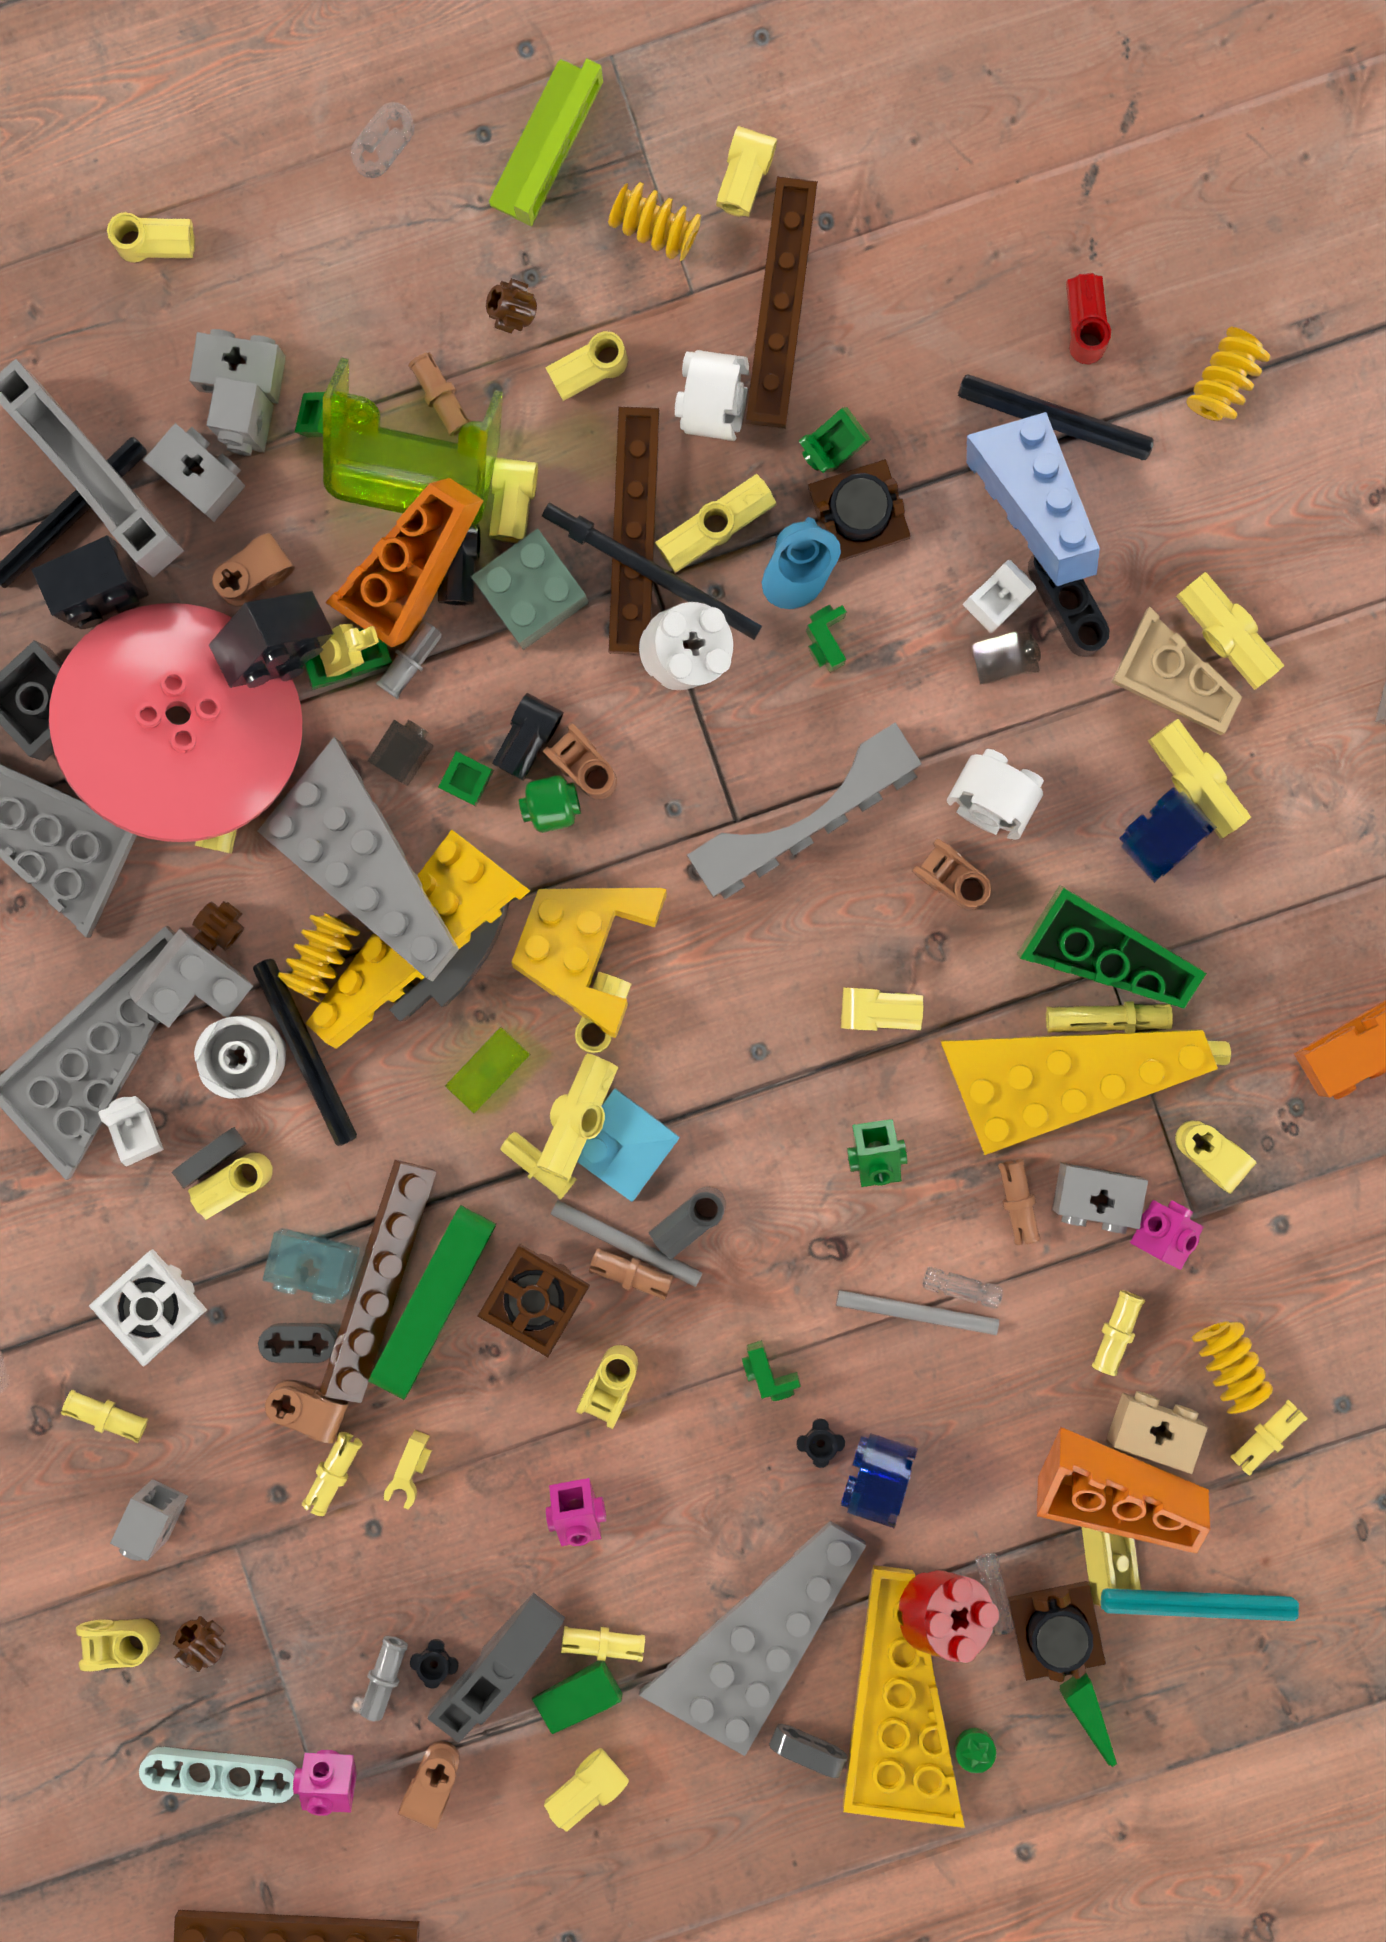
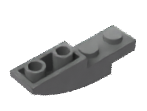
M510 901L500 909L502 915L492 923L485 921L471 932L470 941L456 952L434 981L425 977L416 986L410 982L403 988L405 994L397 999V1003L389 1009L400 1022L406 1021L432 997L441 1007H445L464 990L489 956L499 937Z
M533 1592L483 1646L478 1659L430 1709L427 1719L459 1743L477 1723L482 1725L510 1694L549 1644L564 1622L565 1617Z

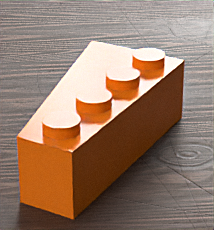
M451 478L429 483L396 521L397 524L392 530L378 541L372 548L371 554L360 566H357L346 578L347 581L325 603L363 629L374 626L377 638L390 647H395L409 641L419 627L484 500Z
M1386 1000L1294 1053L1318 1096L1328 1098L1333 1096L1335 1100L1343 1098L1357 1089L1355 1084L1368 1077L1373 1079L1386 1073Z
M1060 1427L1038 1476L1037 1517L1197 1554L1210 1531L1209 1489Z

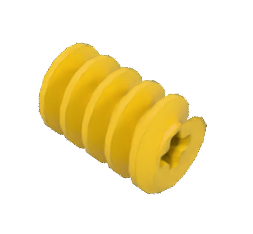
M639 182L632 191L628 189V183H626L621 188L611 209L608 220L609 226L617 228L623 223L622 230L625 235L631 236L637 231L638 242L645 244L652 238L651 247L653 250L660 251L666 246L667 258L674 259L681 253L680 261H682L695 241L700 227L701 214L697 213L690 221L685 220L687 212L685 205L674 214L671 212L672 198H667L659 206L657 205V190H653L647 198L642 197L644 183Z
M1232 326L1227 328V337L1221 339L1218 345L1220 352H1216L1211 356V366L1203 370V380L1197 382L1194 386L1193 391L1195 395L1189 396L1186 401L1192 411L1211 421H1219L1223 417L1231 420L1236 419L1238 413L1230 407V404L1244 405L1246 399L1238 390L1252 391L1254 388V384L1246 376L1258 377L1262 374V369L1254 362L1256 360L1261 362H1268L1270 360V354L1263 349L1262 343L1255 336L1240 328Z
M324 912L323 916L310 914L309 919L317 927L316 930L302 929L301 933L309 941L308 945L295 943L293 947L301 955V958H287L285 961L294 970L293 973L279 972L278 977L289 988L320 1003L322 1002L315 995V992L328 993L330 989L322 978L335 979L337 976L330 963L342 965L345 961L344 957L337 950H351L353 947L345 935L358 936L360 934V931L352 925Z
M1224 1321L1200 1330L1191 1338L1193 1342L1206 1341L1207 1345L1198 1353L1201 1357H1214V1360L1205 1368L1208 1372L1220 1370L1221 1375L1215 1378L1212 1383L1215 1387L1227 1385L1228 1389L1219 1397L1221 1401L1234 1400L1235 1404L1226 1412L1228 1414H1236L1251 1410L1260 1405L1272 1394L1273 1387L1268 1381H1263L1266 1377V1372L1262 1367L1256 1366L1259 1362V1357L1255 1352L1249 1351L1252 1346L1251 1340L1248 1337H1242L1245 1331L1243 1324L1240 1322Z

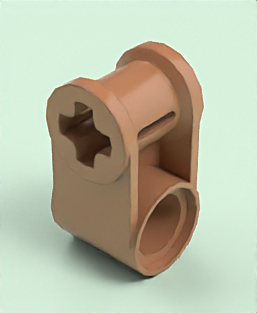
M267 533L255 538L242 551L219 565L212 576L213 586L228 604L242 607L245 602L253 601L268 589L286 580L295 570V566L272 534ZM233 578H236L241 586L236 591L232 589L229 583Z
M571 723L567 727L569 732L552 748L546 747L543 752L589 797L598 800L606 799L616 790L617 776L610 764L596 751V747ZM597 769L606 771L608 773V782L601 789H591L588 787L587 779L592 771Z
M936 839L933 842L935 848L920 867L915 866L912 870L923 882L939 893L944 894L964 909L973 910L979 908L988 901L991 895L989 879L968 863L961 854L940 839ZM942 858L945 859V862L938 871L933 873V869ZM968 879L975 880L981 885L982 896L979 900L968 901L962 896L960 889L963 881Z
M286 1380L277 1384L265 1402V1411L268 1418L276 1424L301 1432L314 1440L333 1443L337 1437L349 1402L325 1397L320 1390L297 1381ZM284 1395L291 1397L289 1409L282 1407L283 1400L281 1399Z
M439 1741L427 1748L416 1775L412 1778L407 1788L398 1815L434 1830L437 1829L455 1782L460 1762L459 1752L455 1746L449 1742ZM438 1764L443 1765L442 1770H437L435 1768Z

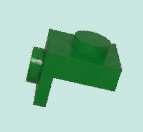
M842 407L815 432L803 436L799 443L804 448L802 454L806 462L814 470L827 473L837 470L865 446L871 438L848 407Z
M827 605L810 616L812 623L808 624L806 633L813 643L808 646L811 656L819 668L826 665L830 673L844 666L846 662L844 654L828 629L845 618L847 611L843 605L836 609H833L831 605Z
M763 1341L747 1345L748 1356L742 1358L748 1382L756 1380L761 1398L771 1397V1401H779L795 1394L794 1389L801 1387L798 1373L795 1372L774 1379Z

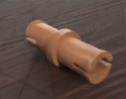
M425 352L415 357L408 366L426 393L424 397L429 407L435 408L450 437L463 433L472 425V422L468 419L454 395L456 392L452 382L445 380L431 352Z
M1023 1159L1015 1160L1016 1163L1013 1160L998 1164V1169L1001 1173L1006 1199L1002 1201L1005 1210H1009L1015 1238L1014 1243L1022 1245L1024 1240L1025 1245L1035 1243L1041 1237L1038 1233L1033 1210L1036 1199L1035 1195L1030 1194L1024 1167L1025 1163Z
M601 1248L596 1249L589 1268V1273H595L622 1283L623 1289L630 1291L632 1287L659 1297L664 1301L674 1278L673 1275H667L640 1265L641 1260L632 1258L630 1261L603 1251Z

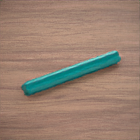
M1105 1588L1101 1592L1100 1600L1101 1609L1111 1614L1295 1621L1299 1617L1298 1601L1288 1596Z

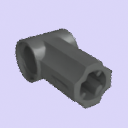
M710 1186L702 1187L648 1233L659 1250L671 1260L709 1228L714 1227L721 1221L726 1209V1199L717 1188ZM707 1197L714 1200L718 1206L716 1215L712 1217L702 1216L696 1209V1202L699 1199Z

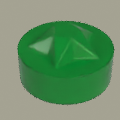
M969 1728L960 1733L955 1741V1755L959 1765L964 1770L970 1773H982L994 1764L997 1754L992 1737L986 1731L979 1728Z

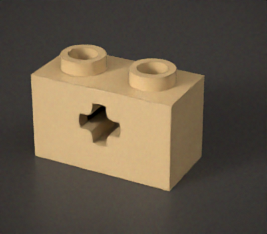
M1136 1391L1134 1397L1122 1393L1107 1436V1440L1112 1446L1192 1474L1208 1429L1200 1419H1197L1199 1413L1175 1404L1173 1410L1158 1405L1160 1399L1144 1392ZM1162 1423L1166 1427L1165 1431H1157L1154 1435L1150 1431L1152 1426L1159 1427Z

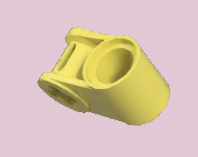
M1191 1120L1185 1122L1176 1132L1175 1142L1178 1149L1200 1167L1201 1171L1229 1194L1235 1190L1257 1164L1239 1146L1226 1139L1215 1128L1205 1125L1200 1121ZM1196 1133L1201 1135L1200 1138L1204 1142L1201 1148L1196 1147V1143L1192 1139Z
M616 1345L606 1351L593 1379H590L576 1409L577 1413H589L606 1421L607 1427L614 1428L627 1400V1394L635 1379L638 1367V1359L632 1349L628 1346ZM614 1359L624 1360L628 1364L630 1371L625 1375H615L608 1368V1363Z
M148 1619L93 1620L78 1625L76 1627V1634L81 1636L83 1657L79 1661V1669L82 1671H99L107 1668L135 1667L140 1665L157 1648L160 1642L158 1627ZM135 1636L139 1638L142 1642L143 1650L133 1647L129 1637Z

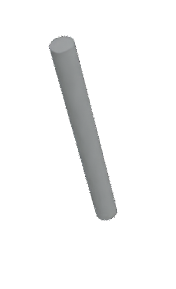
M557 1200L551 1212V1215L694 1287L697 1286L702 1276V1272L674 1258L670 1260L661 1251Z
M838 1290L836 1306L992 1335H997L999 1319L842 1290Z

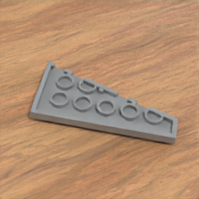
M0 764V858L28 884L37 889L59 913L66 916L76 926L78 931L86 938H91L137 835L106 821L90 809L82 800Z

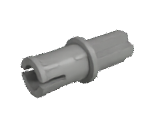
M422 622L401 651L398 649L395 651L398 656L376 684L398 699L400 693L417 670L422 672L424 669L421 667V664L440 640L441 632L430 623Z
M385 1636L383 1638V1644L375 1667L369 1670L367 1675L370 1682L360 1709V1715L370 1721H380L383 1718L392 1689L397 1687L400 1681L397 1678V1674L408 1644L396 1637Z

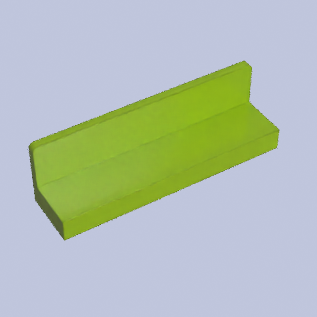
M587 58L582 68L562 59L557 62L489 200L492 208L532 227L603 84L602 67L600 64Z

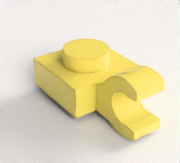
M342 624L332 629L334 634L322 646L323 651L319 654L327 677L339 676L364 663L361 651L379 642L374 626L359 631L358 628L353 627V624Z
M417 1430L413 1432L394 1478L385 1489L384 1500L389 1501L394 1490L402 1489L407 1494L404 1508L409 1509L413 1505L417 1496V1489L412 1481V1477L415 1471L423 1473L432 1452V1450L425 1448L430 1437L429 1435Z

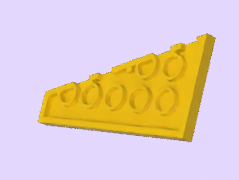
M454 830L449 832L417 875L423 885L422 888L432 906L438 911L459 949L470 941L471 932L483 922L488 921L492 923L502 915L500 909L514 897L520 900L530 892L527 887ZM373 933L305 1024L326 1044L337 1049L372 1021L374 1011L388 1000L394 1003L405 994L403 988L416 977L422 980L425 976L379 936Z
M1202 1029L940 1041L984 1155L1218 1069Z
M873 1565L842 1805L843 1812L965 1828L931 1655L913 1648L904 1638L900 1625H903L902 1612L899 1611V1601L905 1587L915 1577L914 1571Z

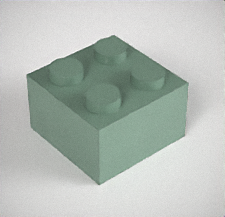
M538 528L471 576L479 590L523 650L589 603L584 591Z

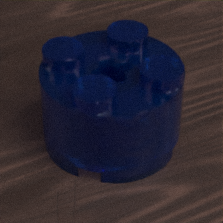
M1175 787L1170 789L1155 803L1156 806L1149 812L1152 815L1149 819L1142 814L1124 830L1125 833L1119 838L1123 842L1121 848L1154 883L1173 869L1197 847L1204 837L1207 838L1217 828L1184 791L1179 793Z
M870 1433L869 1438L861 1436L852 1466L860 1468L858 1477L849 1475L840 1506L847 1507L848 1514L895 1529L897 1516L900 1514L912 1472L913 1460L907 1459V1457L915 1460L918 1448Z

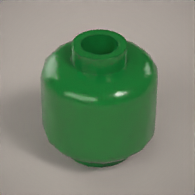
M561 775L529 782L525 789L526 797L519 799L524 823L532 821L534 828L540 833L570 827L575 823V815L581 814L574 782L567 783V780Z

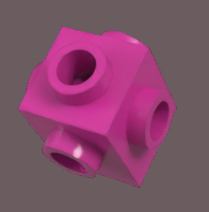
M1152 1200L1149 1208L1142 1214L1140 1229L1136 1230L1130 1243L1181 1270L1189 1254L1196 1249L1199 1243V1235L1204 1226L1190 1220L1193 1211L1171 1200L1168 1207Z
M590 1478L549 1485L551 1506L546 1507V1520L549 1532L556 1531L561 1547L567 1545L582 1546L590 1541L601 1539L600 1523L607 1521L603 1497H595Z
M320 1750L317 1753L304 1754L302 1768H296L293 1779V1794H299L302 1810L318 1816L329 1815L331 1812L351 1813L357 1777L354 1755H343L333 1750Z

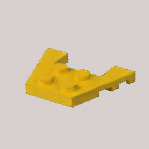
M538 889L512 958V967L551 995H556L573 1007L574 1011L585 1019H590L601 1027L603 1032L616 1038L628 1006V1001L625 998L589 988L614 917L618 916L656 927L667 896L666 889Z

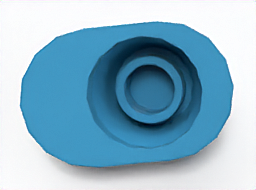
M807 517L803 522L793 523L780 532L775 543L774 553L764 571L761 582L763 594L771 604L779 608L795 609L805 606L818 596L841 554L840 542L835 535L822 529L811 517Z

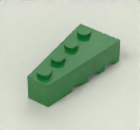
M1061 885L1058 886L1017 952L1018 957L1022 960L1035 962L1055 970L1127 990L1134 994L1185 1009L1207 974L1199 967Z

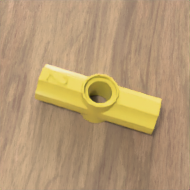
M755 474L717 501L705 504L698 514L656 541L655 545L668 566L676 573L713 547L726 543L734 533L776 506L777 503L764 480L758 474ZM712 515H719L726 520L727 526L723 531L711 532L704 525L706 519Z
M1206 572L1176 596L1203 628L1202 634L1209 646L1219 656L1228 658L1254 690L1284 667L1280 659L1258 635V626L1252 616L1242 606L1232 604Z
M1179 719L1164 727L1148 740L1160 760L1172 773V782L1180 795L1190 805H1195L1220 839L1237 830L1251 818L1248 811L1226 784L1227 776L1219 763L1209 753H1203Z
M589 1053L585 1055L568 1095H561L552 1105L550 1120L553 1129L537 1163L538 1168L559 1178L570 1179L586 1140L595 1138L603 1128L605 1113L602 1104L617 1072L618 1067Z

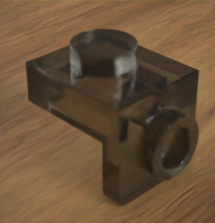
M1013 632L971 645L980 684H990L1018 675L1033 674L1040 671L1038 664L1041 659L1040 648L1030 632Z

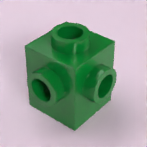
M893 1119L852 1125L854 1147L847 1148L850 1172L858 1171L861 1187L883 1186L889 1183L901 1182V1165L908 1164L904 1139L897 1140Z

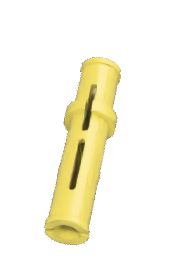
M1133 1001L1124 1002V1005L1046 1007L1047 1033L1124 1030L1125 1033H1135V1030L1145 1029L1171 1030L1173 1025V1013L1170 1004L1135 1005Z

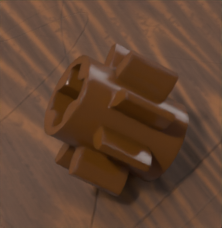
M511 278L509 283L501 281L500 285H495L490 290L486 300V311L489 318L496 320L494 328L512 334L514 329L522 331L523 327H528L533 322L537 311V302L534 294L527 292L528 284Z
M223 901L219 907L215 903L209 902L192 923L199 930L194 939L207 950L214 951L219 946L226 951L236 942L244 930V927L237 922L242 913L229 902Z
M199 1616L197 1620H190L184 1623L178 1629L175 1641H173V1645L180 1650L174 1658L185 1668L191 1666L197 1672H200L202 1667L208 1668L213 1666L221 1658L226 1645L219 1638L224 1630L213 1620L207 1622L202 1616Z

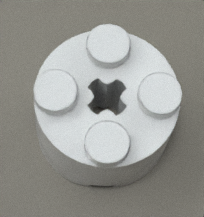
M696 350L695 353L687 351L682 368L683 377H687L685 391L678 392L675 402V417H681V430L690 435L735 441L737 439L735 432H740L746 408L748 388L744 387L743 382H741V374L749 375L748 358Z
M699 602L682 603L658 613L651 620L640 638V658L648 674L662 683L661 685L672 690H687L710 683L729 669L733 653V637L721 610ZM683 641L688 644L689 649H684Z
M986 749L983 755H971L950 792L947 803L951 806L954 802H957L960 806L956 813L977 827L995 835L1001 828L1010 831L1007 836L1008 839H1019L1043 796V791L1040 788L1044 782L1043 778L1030 770L1022 769L1019 771L1008 765V759L1003 754L992 749Z
M242 1015L226 1017L209 1025L202 1032L196 1043L194 1057L200 1074L199 1077L210 1091L224 1098H245L268 1090L278 1081L285 1067L287 1049L284 1039L269 1022L256 1016ZM244 1049L247 1063L238 1065L239 1057L234 1052L235 1050Z

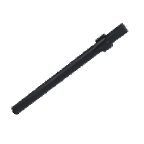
M550 502L545 507L542 517L569 532V538L581 545L585 542L688 602H699L718 608L724 614L729 626L753 640L756 639L762 625L594 528V523L579 515L576 518Z

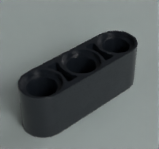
M1033 554L1028 562L1029 576L1072 653L1082 657L1095 654L1107 643L1110 630L1084 579L1056 586L1047 572L1043 571L1040 567L1039 561ZM1061 591L1074 593L1078 600L1077 608L1066 609L1059 601V593ZM1088 626L1096 632L1097 642L1095 645L1091 646L1082 643L1078 636L1080 627Z

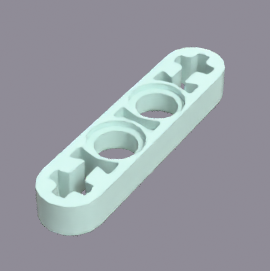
M157 1747L151 1750L142 1761L139 1768V1777L147 1788L156 1791L283 1803L293 1796V1779L297 1767L291 1761L284 1759ZM157 1760L162 1761L164 1769H170L162 1777L157 1776V1769L150 1768L153 1767ZM180 1762H183V1765L179 1773V1780L176 1779V1776L179 1771L175 1769ZM194 1763L206 1765L210 1771V1779L201 1783L193 1780L189 1773L190 1766ZM235 1767L246 1769L250 1774V1783L243 1787L234 1785L229 1777L230 1770ZM260 1770H263L264 1773L261 1779L266 1780L263 1781L260 1788H257L256 1785L260 1777ZM277 1773H282L283 1780L289 1782L286 1783L284 1789H278L277 1782L273 1781Z

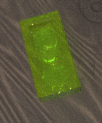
M500 1027L452 1077L445 1087L475 1114L531 1054L503 1027Z

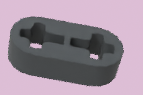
M233 1127L172 1171V1174L183 1189H185L244 1147L246 1142L236 1128Z
M277 1323L263 1331L259 1337L258 1348L263 1358L274 1363H320L331 1357L337 1334L329 1325L321 1323ZM277 1332L280 1333L281 1340L294 1341V1345H287L281 1349L280 1353H277L276 1347L269 1345L268 1340L275 1337ZM316 1333H321V1339L328 1341L329 1346H325L321 1353H316L315 1346L302 1345V1341L312 1340Z
M786 1724L777 1725L769 1743L770 1748L780 1756L831 1778L840 1777L848 1758L847 1754L837 1746Z

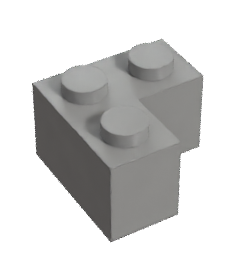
M179 928L128 993L136 1005L169 1028L194 995L223 1016L229 1017L253 985L243 974L213 952L207 950Z

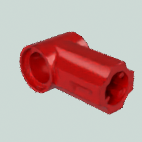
M1094 273L1079 274L1066 281L1071 331L1069 350L1071 356L1077 362L1090 365L1099 361L1104 355L1111 339V328L1107 322L1103 276H1098ZM1092 334L1098 338L1100 344L1088 346L1081 340L1080 336Z

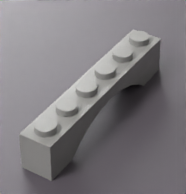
M17 359L0 372V404L76 488L133 560L154 578L184 552L183 548L39 381Z
M895 722L860 744L852 767L840 788L828 802L810 816L789 827L768 833L748 835L720 833L687 854V857L713 898L721 893L723 898L727 899L745 887L741 880L748 875L756 872L760 878L780 865L776 860L778 856L788 850L791 851L793 856L814 843L810 837L822 828L828 834L848 822L845 814L855 807L859 806L861 811L864 812L883 799L879 792L893 784L896 790L917 778L914 770L922 763Z

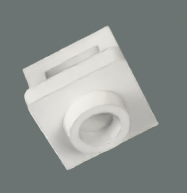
M1007 560L994 575L963 603V606L992 633L1036 590V586L1011 560Z
M138 1097L118 1098L112 1101L108 1108L98 1112L101 1121L109 1128L121 1163L126 1167L164 1150L149 1108Z

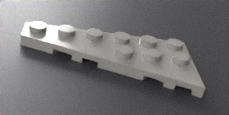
M334 737L268 817L258 832L423 976L434 981L459 948L438 911L432 906L425 894L417 874L412 871L405 859L402 848L377 804L372 801L358 771L354 769L348 759L345 748Z
M169 926L162 928L0 1075V1108L65 1180H69L73 1176L102 1124L98 1112L108 1108L109 1104L117 1098L160 1022L136 1005L128 992L175 935V932Z
M829 1521L794 1552V1556L783 1566L767 1576L756 1590L748 1597L745 1596L704 1632L694 1645L680 1657L677 1656L667 1665V1669L652 1682L649 1681L641 1688L639 1696L745 1756L866 1547L865 1540Z

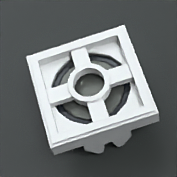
M153 1249L146 1253L89 1305L143 1367L207 1311L193 1294L195 1292L193 1283L189 1280L185 1281L181 1277L182 1271L171 1264L168 1266Z

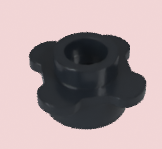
M819 1418L813 1421L812 1428L806 1435H800L797 1438L796 1445L800 1452L807 1453L816 1467L824 1468L828 1466L829 1460L836 1455L837 1451L844 1449L845 1439L842 1435L835 1434L829 1428V1424L825 1419ZM823 1440L825 1442L824 1446L819 1447L817 1441Z
M439 1639L431 1640L428 1648L421 1653L413 1654L410 1659V1667L416 1670L418 1677L424 1682V1685L431 1689L437 1688L448 1674H455L459 1667L458 1660L449 1656L444 1649V1642ZM431 1661H437L438 1666L432 1667L430 1664Z

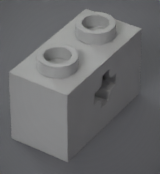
M212 329L210 334L197 332L189 381L199 392L213 394L216 376L255 383L272 403L278 404L286 355L279 345L275 344V340L265 336L252 335L250 340L235 338V334L220 329ZM241 358L246 361V365L239 364ZM232 364H239L237 371H234L231 367Z
M216 376L207 426L218 437L217 440L227 445V450L232 453L244 456H251L252 450L265 453L274 405L257 384Z
M175 423L143 461L215 522L246 486L236 476L241 470L224 454H221L217 459L206 450L210 443L193 427L185 432ZM195 464L204 469L200 476L191 470Z
M1060 1162L1052 1210L1058 1215H1063L1061 1221L1063 1223L1086 1227L1087 1220L1103 1223V1230L1126 1234L1127 1227L1140 1229L1148 1180L1139 1176ZM1101 1190V1193L1107 1196L1108 1199L1107 1203H1099L1097 1208L1096 1205L1090 1202L1091 1195L1098 1196Z
M152 1479L130 1499L110 1544L120 1548L119 1552L131 1560L141 1561L143 1559L148 1561L168 1541L189 1496Z

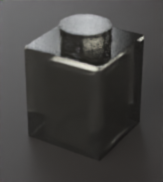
M409 719L404 726L393 720L368 759V762L408 786L433 748V745L425 740L429 732Z

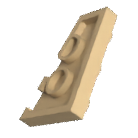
M1148 607L1111 683L1219 735L1225 734L1242 696L1207 662L1204 663L1186 645L1187 642L1177 633L1174 634L1159 619L1160 616L1151 607Z

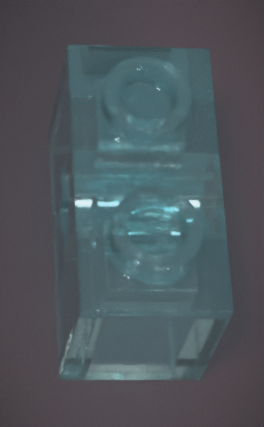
M281 1228L274 1232L262 1280L273 1283L272 1288L279 1292L296 1294L297 1289L313 1293L312 1299L316 1301L335 1304L336 1299L343 1300L349 1294L360 1247ZM310 1259L314 1260L313 1267L320 1269V1271H317L312 1276L308 1275V1268L302 1266V1264Z

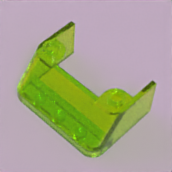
M341 358L323 395V483L325 489L330 495L341 501L403 514L429 483L451 478L484 500L472 524H478L486 508L494 463L500 443L503 392L495 390L483 422L471 421L461 428L458 443L380 427L381 416L378 407L368 398L349 394V359Z

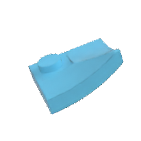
M614 1088L602 1105L605 1113L603 1128L595 1138L586 1140L577 1162L633 1202L680 1137L626 1095Z

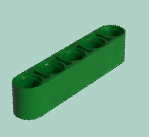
M462 1205L459 1206L368 1382L403 1400L406 1399L490 1239L496 1223Z

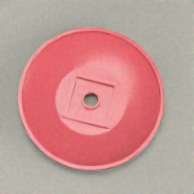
M161 603L137 607L115 615L96 626L77 643L60 668L52 689L49 707L50 737L55 757L64 777L77 796L100 817L116 827L148 839L167 842H191L215 838L230 833L258 817L274 802L289 781L296 765L302 740L303 720L297 689L293 679L282 681L281 678L271 679L255 688H249L248 685L229 687L209 644L232 617L206 607L191 604ZM180 706L189 712L190 719L184 724L176 725L167 719L166 712L172 707Z

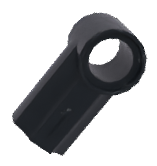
M471 524L438 588L439 603L454 606L474 605L475 582L471 576L475 574L476 561H479L480 524Z
M526 693L510 723L512 727L492 764L524 781L543 744H548L553 737L564 712Z

